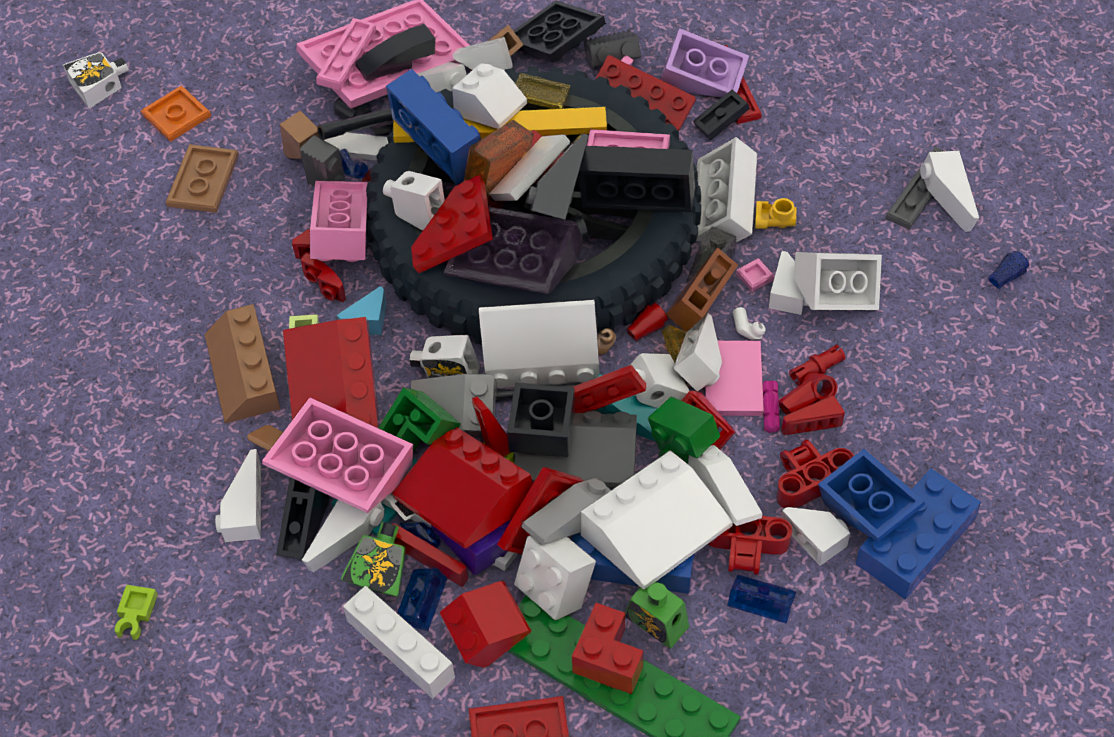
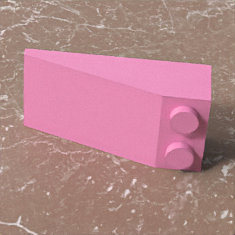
M315 181L310 225V259H318L320 261L337 259L348 262L365 260L368 202L366 187L368 182Z

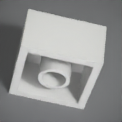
M530 535L526 540L514 585L554 620H558L582 608L596 561L568 537L541 545Z

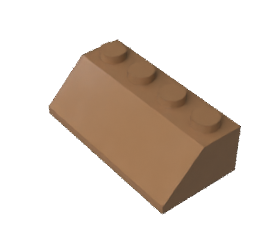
M254 304L226 311L205 333L225 424L281 409Z

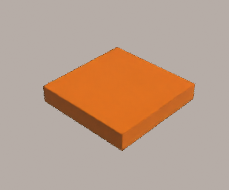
M182 85L140 110L142 116L170 142L211 117L210 111Z

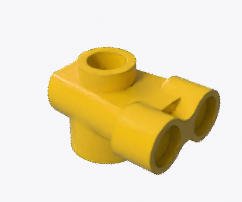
M786 198L777 199L773 204H769V201H757L755 229L796 226L797 207H794V203Z

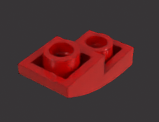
M306 253L300 260L304 276L313 283L318 282L320 292L326 299L331 301L336 299L344 302L346 296L340 278L324 262L318 259H310V254Z

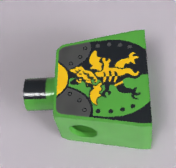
M381 522L377 538L363 535L341 580L360 587L367 586L370 590L399 598L406 552L405 547L394 544L399 527Z
M654 582L645 590L640 587L630 599L625 611L627 619L670 649L689 628L684 601L667 590L661 583Z

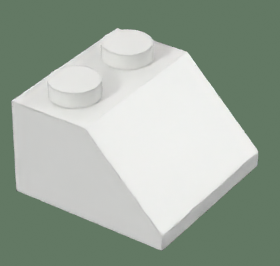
M480 63L452 88L454 108L461 113L463 118L500 129L527 104V98L503 69L493 67L490 64Z

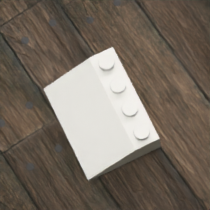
M594 300L479 308L485 374L495 375L497 388L515 387V383L538 385L584 383L597 378L600 374Z
M671 450L581 511V536L643 590L733 525V521L693 468Z

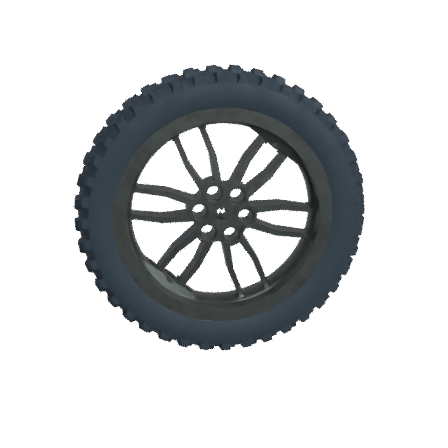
M529 67L527 72L516 73L514 68L504 70L527 98V104L520 111L605 107L607 131L669 134V149L689 150L684 141H679V131L673 124H666V116L660 110H650L649 101L642 96L631 97L630 89L622 85L614 88L610 86L609 80L599 76L593 80L587 78L585 72L576 71L571 75L563 73L562 68L555 67L550 72H539L538 67ZM446 88L439 91L446 99L447 104L454 109L453 92ZM392 131L387 137L388 144L382 147L376 156L378 164L372 167L370 173L372 180L367 183L366 196L368 198L366 231L368 241L372 243L371 251L374 259L380 264L381 274L388 283L393 284L395 294L401 300H409L411 310L417 315L422 316L426 314L431 325L436 328L446 326L450 328L452 335L472 336L475 343L482 345L479 308L594 300L597 333L605 328H609L614 332V328L620 324L629 325L637 318L638 312L643 311L647 305L651 306L655 303V300H658L671 290V282L679 278L683 271V265H687L691 257V244L696 243L698 236L697 226L701 222V188L698 186V171L695 164V192L692 212L582 207L577 175L564 221L569 220L573 215L581 214L589 237L616 242L597 256L575 265L569 246L561 248L554 234L553 221L561 218L531 210V218L540 217L547 221L544 230L534 228L541 231L539 241L529 238L531 266L534 273L501 271L487 266L497 260L518 237H528V235L522 231L520 236H516L494 226L495 219L505 201H495L489 193L496 185L483 180L485 182L492 234L498 232L496 236L470 260L458 255L418 273L413 267L411 246L422 233V230L395 214L393 200L391 197L383 194V187L388 180L396 181L407 171L439 178L451 184H457L416 142L394 143ZM582 134L565 136L571 141V144L578 136ZM494 138L479 140L482 150L495 148ZM471 175V176H470L469 178H467L466 180H469V179H471V178H474L475 176ZM443 190L444 199L448 197L451 190ZM528 190L518 200L510 202L529 210L530 204L525 203ZM587 214L634 218L630 226H625L594 218ZM550 240L563 259L566 268H556L549 272L543 271L537 252V243Z

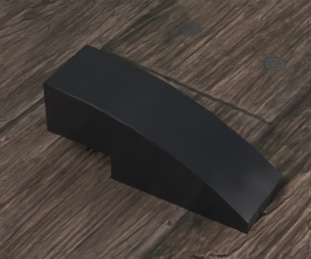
M425 24L409 28L372 48L356 61V67L366 81L411 69L412 60L435 54L436 38Z

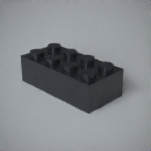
M586 146L578 172L582 207L692 212L695 192L693 150Z

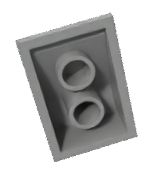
M460 374L411 380V389L422 391L461 423L459 429L473 438H483L472 404V398L478 396L494 417L496 416L497 382L494 374Z

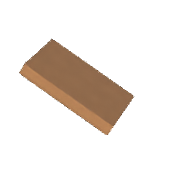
M189 144L167 197V207L217 213L238 159V150Z

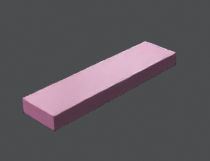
M355 18L352 19L317 75V85L339 91L342 89L356 66V61L360 59L374 36L376 24Z

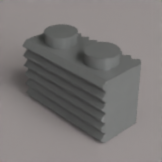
M629 29L627 32L623 30L622 33L618 31L617 34L613 33L611 35L609 33L608 36L604 34L603 37H594V39L590 37L589 40H584L586 59L593 68L602 67L609 55L619 60H622L626 55L633 60L641 58L639 38Z
M317 136L311 137L300 148L308 184L315 186V181H346L339 148L321 140Z

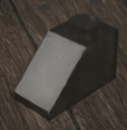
M712 226L699 245L686 283L690 282L717 247L733 259L735 256L736 236Z

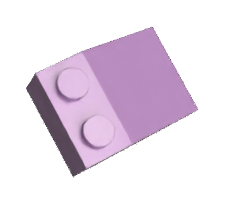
M679 28L671 45L660 80L688 94L723 97L732 89L736 93L738 92L749 55Z

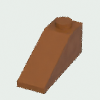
M717 247L678 295L665 315L684 331L690 330L705 316L738 264Z

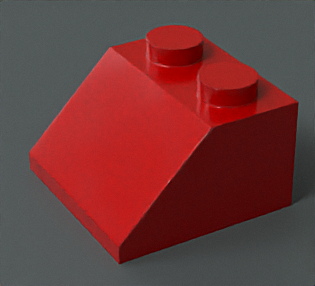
M504 581L463 593L439 612L465 663L482 668L491 665L532 632Z

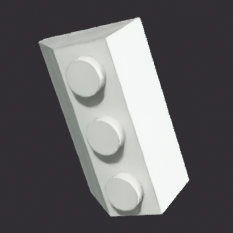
M796 252L794 280L811 310H879L882 255Z

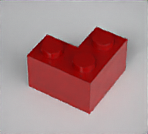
M595 603L572 654V670L575 674L632 694L643 669L644 651L620 642L625 632L624 612Z

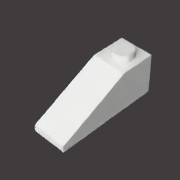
M929 152L920 167V175L925 180L927 190L965 232L971 231L978 221L979 215L960 152Z
M709 313L705 314L697 324L686 332L674 369L696 391H699L704 386H712L720 377L719 371L722 359L712 316Z
M715 445L710 446L697 459L689 455L688 465L693 468L736 526L762 518V511L727 455Z
M257 449L250 450L220 503V515H216L215 518L216 530L218 533H222L225 542L261 539V462Z
M338 500L302 559L308 570L315 572L357 544L363 535L368 536L374 526L377 527L383 519L384 507L380 502L369 513H366Z

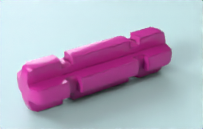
M774 380L764 381L762 384L764 430L768 433H776L780 430L778 383Z

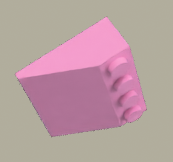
M309 398L264 457L262 464L369 513L397 488L413 465V444Z

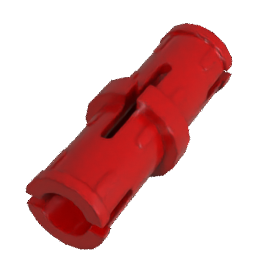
M836 344L819 355L814 354L810 356L808 361L789 370V375L793 381L798 379L795 383L799 386L807 374L811 372L825 374L827 369L846 359L845 353Z

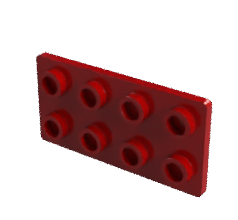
M610 55L607 56L595 78L597 79L600 76L608 79L610 86L614 88L622 85L630 89L631 97L633 98L642 96L649 101L650 110H660L666 116V124H673L678 131H680L696 101L693 95Z

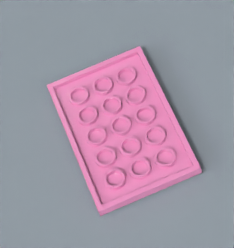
M413 0L362 19L363 21L376 24V32L362 56L388 38L409 28L425 24L436 38L435 54L412 60L411 69L416 73L448 62L461 64L453 58L452 54L458 48L470 46L423 0ZM349 24L297 43V53L319 74ZM355 66L340 91L332 90L351 109L386 95V85L411 69L366 81Z

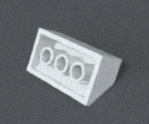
M737 137L709 152L697 161L698 186L701 188L700 204L702 205L701 222L697 226L698 236L696 241L736 243L752 234L757 153Z

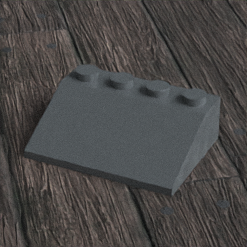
M582 134L578 136L536 182L535 187H529L525 203L530 204L529 210L566 219L589 135Z
M597 411L574 413L568 457L516 453L515 464L531 474L532 483H534L542 468L546 467L580 477L583 481L597 478L604 482L608 488H616L634 476L637 415H630L627 412L601 414Z

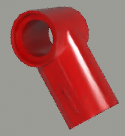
M811 372L804 377L803 382L778 400L779 407L788 415L825 398L835 396L838 390L837 382L828 375ZM822 381L823 387L817 392V385Z

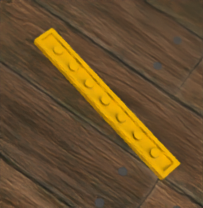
M605 107L518 111L500 129L463 118L469 126L473 125L478 130L481 139L494 138L520 131L522 137L533 130L541 136L589 134L590 130L607 131ZM394 121V143L415 142Z

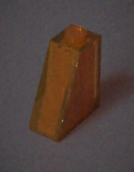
M512 120L472 145L469 150L464 181L480 175L485 182L488 199L490 197L489 193L530 150L534 134L515 120Z

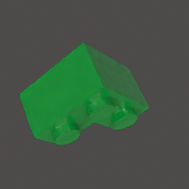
M403 387L378 429L413 444L414 453L421 440L431 445L434 440L443 436L446 432L456 427L459 428L461 423L424 392Z
M674 397L666 400L647 418L652 429L651 434L660 450V457L671 450L688 464L689 455L697 459L720 437L712 414Z

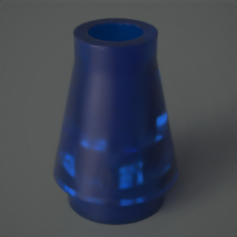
M1019 251L1007 253L995 271L988 277V280L996 288L1000 289L1009 282L1026 274L1027 268L1030 266L1029 261Z

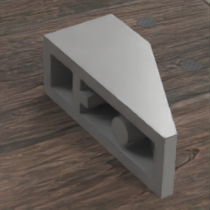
M597 478L574 484L524 521L522 528L541 545L580 533L581 511L611 490L604 482Z

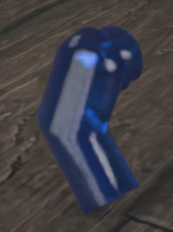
M346 148L339 150L340 159H342V169L345 175L358 179L367 176L368 166L365 162L353 161Z
M401 522L398 525L432 546L439 547L441 539L427 523Z

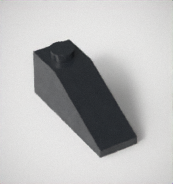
M290 477L276 555L303 559L315 538L328 506L330 495Z

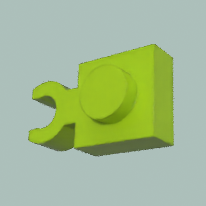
M126 585L117 609L119 617H122L115 625V633L118 637L121 638L124 630L127 628H132L130 635L133 640H137L140 637L141 628L139 622L140 620L149 622L158 596L156 589Z

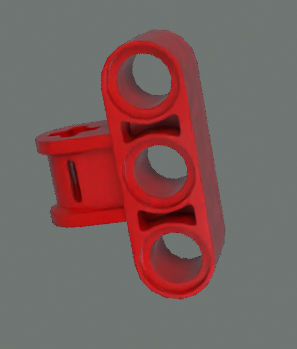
M809 440L802 441L801 446L790 451L784 450L780 452L781 463L787 473L782 475L778 481L776 498L778 504L784 509L786 507L799 508L822 496L818 484L839 468L837 466H842L850 460L854 454L846 448H837L821 456Z
M762 516L760 519L738 526L733 523L729 529L709 542L708 545L714 548L730 550L728 572L743 570L759 575L761 553L773 555L785 553L790 547L792 526L783 518ZM742 532H751L753 535H744ZM773 535H779V536H782L783 538H782V539H776V538H774V537H772V536H773Z

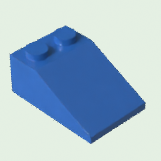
M862 449L818 484L823 502L843 522L878 542L926 505L921 497L865 449Z

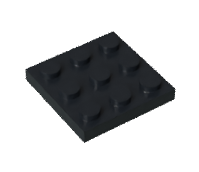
M556 0L516 28L514 33L524 44L518 49L519 51L553 63L560 60L571 49L578 47L586 38L597 33L606 24L604 15Z

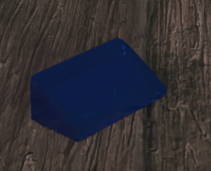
M437 568L414 569L397 614L412 627L428 631L448 578Z
M737 575L730 591L727 606L787 624L796 592L746 576Z

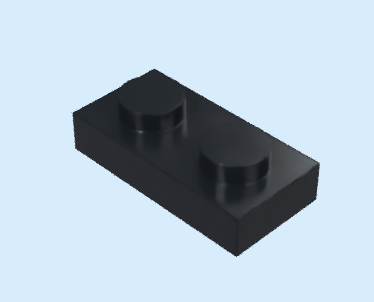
M732 89L693 120L695 127L711 141L750 108L748 103Z

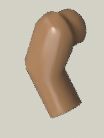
M609 328L601 330L597 335L599 355L606 354L616 340L615 333Z

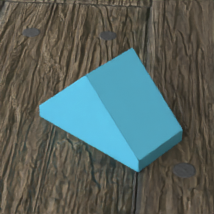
M378 287L339 313L337 319L366 317L369 321L370 335H382L387 306L384 288Z

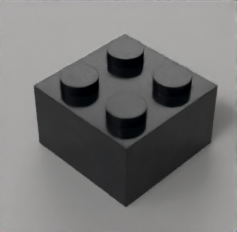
M515 383L507 429L509 452L568 457L575 413V388Z

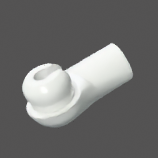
M739 307L733 310L732 314L738 334L752 341H757L763 337L762 335L765 334L766 329L762 323L754 322L751 324L748 322L745 308Z

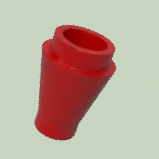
M657 303L651 306L647 305L626 331L637 342L639 339L665 327L664 323L668 321V317Z

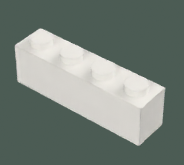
M367 586L363 587L343 606L347 622L432 699L455 678L452 662Z

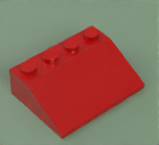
M366 317L341 319L284 329L283 338L292 420L307 400L312 398L378 428L380 421L368 319Z
M456 427L432 442L393 491L392 495L394 499L466 549L512 519L533 483L530 473Z

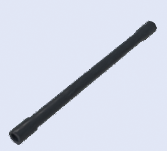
M386 108L344 120L320 124L317 126L318 135L321 140H326L344 135L347 132L392 121L391 109Z

